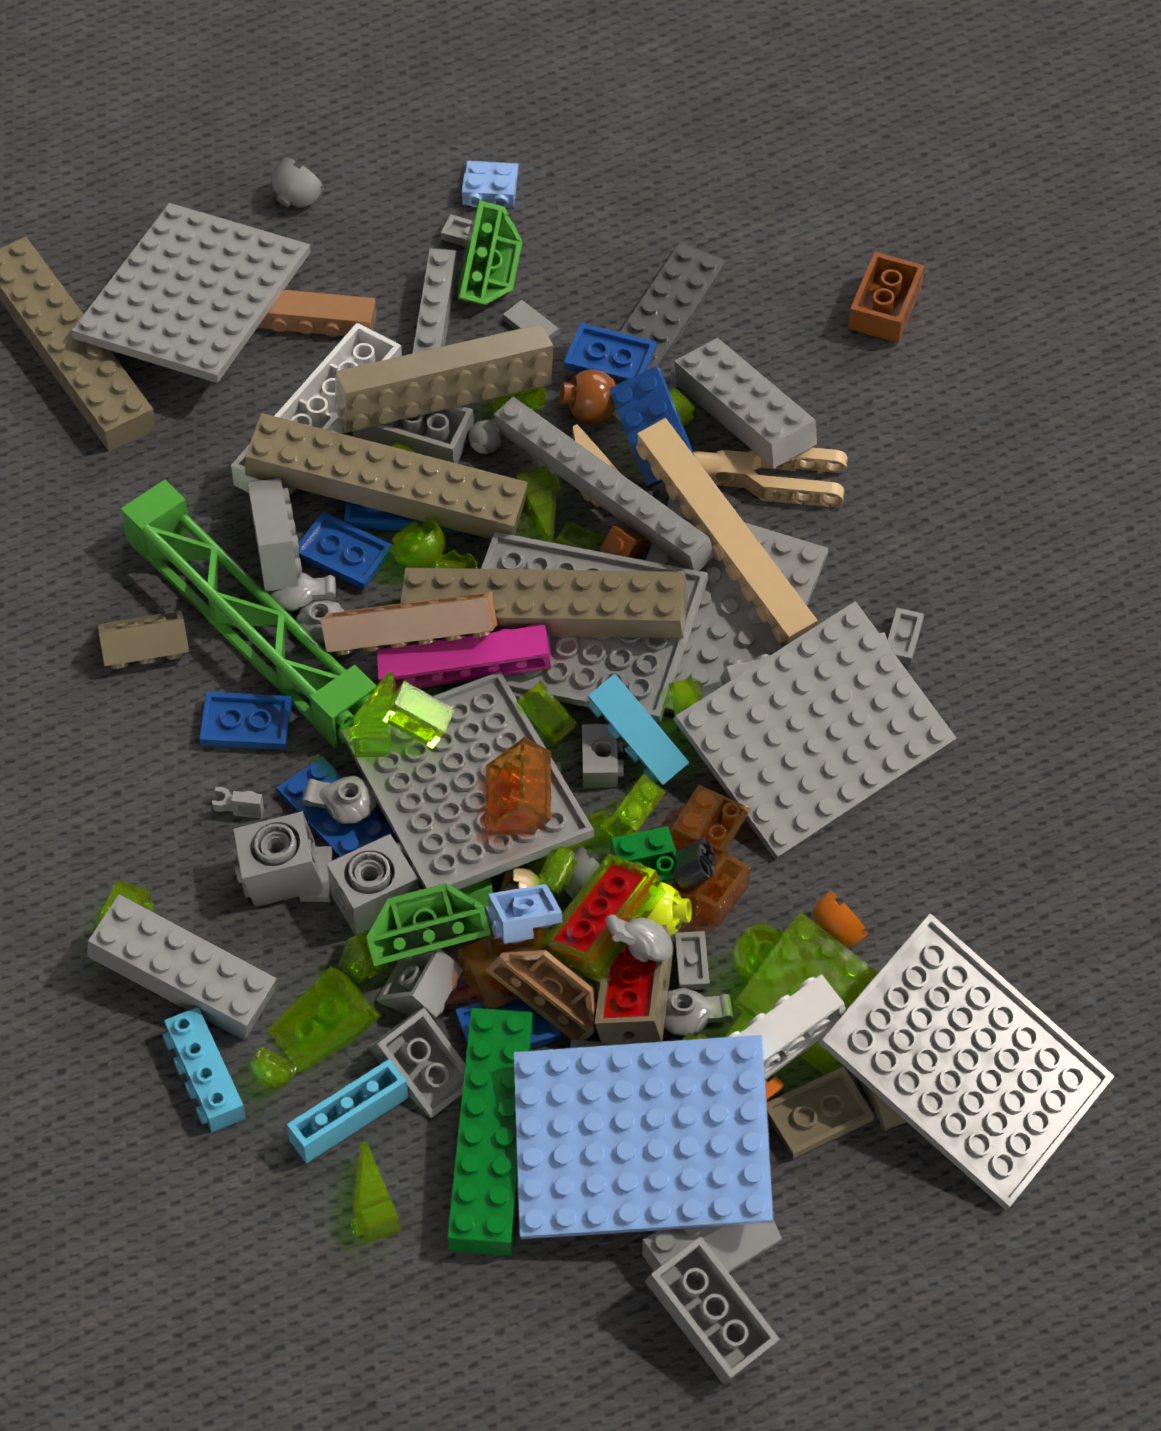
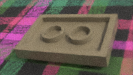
M844 1066L767 1102V1118L793 1159L874 1119L873 1112Z

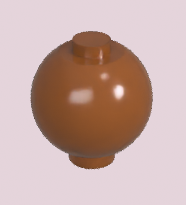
M592 369L582 371L575 375L570 383L563 382L561 384L560 404L568 405L570 413L581 422L589 424L603 422L615 412L616 407L610 394V388L615 386L616 383L608 374L602 371Z

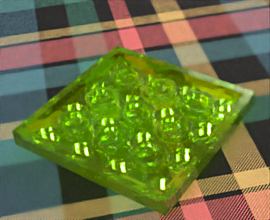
M800 911L733 1004L751 1018L761 1013L766 1015L775 1008L774 1005L779 999L786 995L791 997L800 990L799 987L805 980L810 977L817 978L822 974L842 999L845 1010H847L879 972ZM819 1040L800 1054V1056L826 1075L837 1070L841 1063L819 1044Z

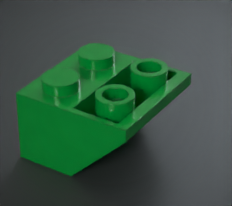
M668 826L611 838V858L613 864L649 876L651 882L666 883L676 881L674 875L676 850Z

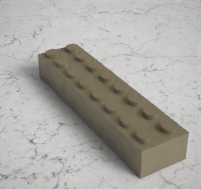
M539 324L335 371V411L345 432H351L551 385L553 344L543 325Z

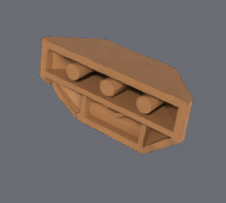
M546 950L501 953L485 969L486 972L570 1039L585 1041L595 1032L593 988Z

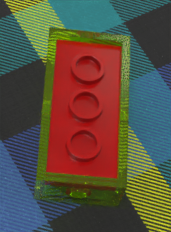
M608 854L563 912L562 923L554 924L541 942L545 950L571 971L599 982L627 945L625 942L613 940L605 919L609 915H616L618 919L630 922L633 918H648L666 894L656 870Z

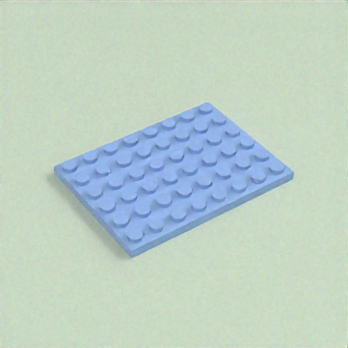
M762 1035L514 1052L521 1239L774 1223Z

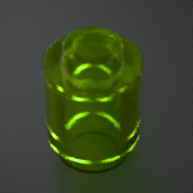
M561 846L557 850L551 849L539 874L541 877L539 884H547L550 891L561 893L562 889L567 887L578 862L573 857L575 853Z

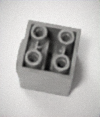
M303 812L233 829L235 840L231 841L234 858H238L239 865L235 866L239 883H242L245 897H251L255 907L298 897L301 894L324 890L315 841Z
M391 834L327 863L331 896L357 938L370 931L388 898L421 890L418 885L419 879L415 869L406 860L407 856L403 845L400 842L396 843Z

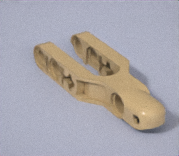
M811 447L774 469L796 471V469L813 470L821 474L823 472L841 473L847 469L848 458L844 452L839 450ZM721 450L716 453L693 452L695 458L716 485L722 486L724 484L723 486L745 488L762 501L802 504L804 502V505L830 507L831 505V507L835 508L843 503L844 488L838 483L758 475L754 470L773 468L753 450L750 452ZM802 459H811V460H813V461H808V462H807V461H803ZM835 461V462H839L840 464H835V465H834V464L829 463V462ZM799 491L809 492V494H801ZM825 494H835L837 496L830 497Z

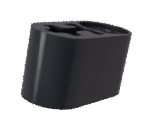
M702 837L676 852L674 875L680 887L685 891L700 885L714 876L716 855L712 845L706 838Z

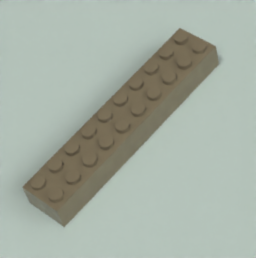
M24 237L0 248V301L107 450L111 451L156 429L153 408L112 352L108 349L72 338V330L84 314L28 238Z
M264 413L260 415L245 456L246 476L262 480L281 478L282 485L488 539H492L494 532L515 535L525 503L528 485L526 481Z
M405 568L400 604L492 591L497 626L490 633L501 629L512 630L525 628L529 625H545L548 636L684 639L688 600V585L685 572Z

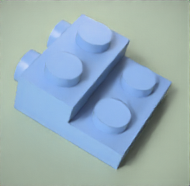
M467 161L462 188L463 205L477 207L479 200L505 208H514L518 164Z
M547 884L488 894L489 906H485L488 924L492 923L494 937L502 938L504 943L516 944L527 939H533V928H547L553 924L562 923V912Z

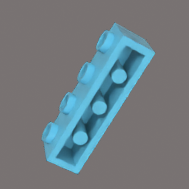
M613 674L587 696L590 700L587 706L597 718L602 715L609 724L606 726V729L616 740L620 737L627 744L624 750L634 762L638 759L646 767L643 773L652 784H655L657 781L660 785L665 784L690 763L616 674Z
M199 1007L164 1020L167 1032L162 1033L168 1050H175L177 1057H174L173 1060L179 1075L185 1073L188 1079L184 1084L190 1099L196 1098L199 1106L195 1108L201 1124L207 1123L211 1132L246 1119L243 1103Z
M388 1059L289 1122L287 1130L290 1143L307 1164L408 1099L406 1079L391 1060Z

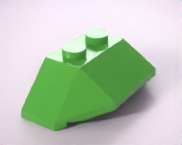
M481 200L477 204L468 232L458 280V299L484 306L513 290L522 239L503 206Z
M443 883L388 898L366 938L373 964L377 966L491 935L484 906L451 885Z

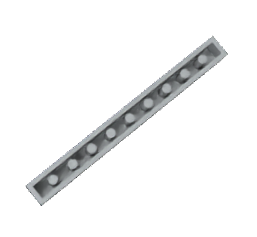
M512 397L494 414L502 435L685 568L699 571L714 557L711 541L707 535L515 397Z

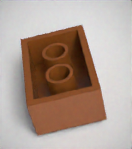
M874 252L850 308L848 329L899 343L921 291L925 265Z

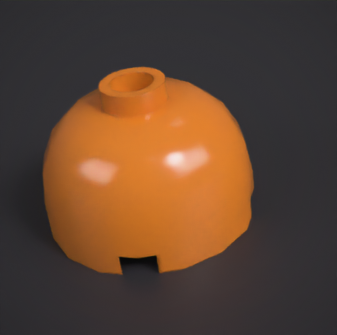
M828 891L819 899L812 910L811 922L816 929L812 935L823 947L829 944L833 948L840 950L852 948L866 938L869 933L864 930V925L845 903L839 905L835 900L838 896L832 891Z

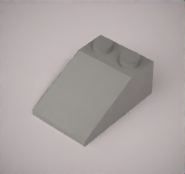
M425 1008L410 1014L368 1047L380 1065L388 1059L391 1060L407 1081L408 1096L430 1118L463 1094L466 1064Z

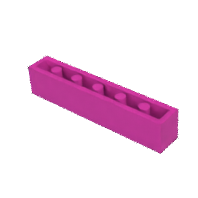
M529 625L525 628L512 630L501 629L483 637H473V634H471L470 636L453 641H446L444 638L429 644L420 645L417 642L400 648H391L389 646L386 649L377 650L378 679L384 693L477 680L499 671L502 675H510L552 668L550 641L545 625Z

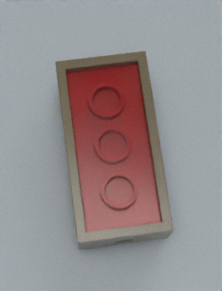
M661 925L669 934L667 925ZM613 940L604 952L595 1017V1026L602 1046L662 1042L672 955L667 961L663 962L653 960L642 962L630 953L627 943Z

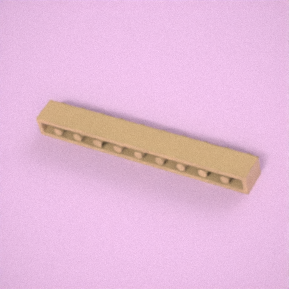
M664 418L637 433L638 445L636 449L639 456L643 460H648L656 479H662L666 485L668 495L672 500L677 499L680 503V508L687 520L691 519L696 525L695 527L710 538L714 557L718 561H723L729 577L733 581L737 580L741 585V591L745 599L755 604L760 619L764 623L768 622L772 627L775 639L779 643L783 642L786 646L818 625L816 617L668 420Z

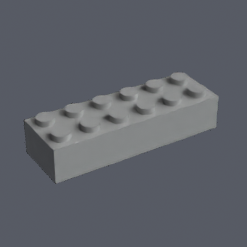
M719 338L674 361L677 386L773 469L817 444L816 420Z
M120 894L88 940L87 957L188 1011L199 1007L206 1021L243 1040L248 1036L275 991L277 978Z

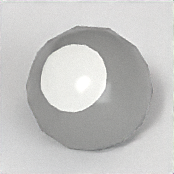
M478 421L469 432L470 445L478 453H493L502 443L501 437L492 421Z

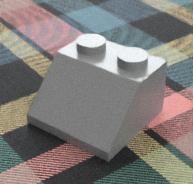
M441 948L399 959L376 1001L407 1015L425 1008L431 1018H437L444 1010V1003L449 994L456 988L458 978L463 969Z

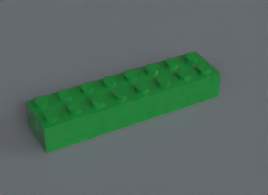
M471 1008L448 1229L449 1251L512 1256L518 1193L514 1052L531 1051L533 1033L532 1012Z

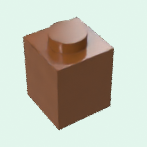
M612 526L600 550L608 554L640 559L649 541L629 526Z

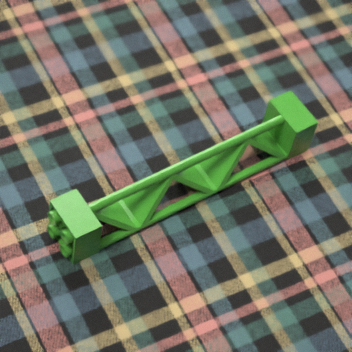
M163 480L121 508L127 542L146 561L148 560L283 696H292V705L334 748H337L342 743L346 744L342 737V730L379 717L377 686L356 665L345 670L304 628L188 516L185 498L166 480ZM190 532L198 541L184 536ZM210 559L208 582L186 561ZM172 562L208 598L209 606L166 563ZM219 562L264 606L219 593ZM277 625L275 649L253 626ZM285 627L332 673L286 660ZM231 628H238L276 665L277 673ZM299 695H306L311 701V707Z

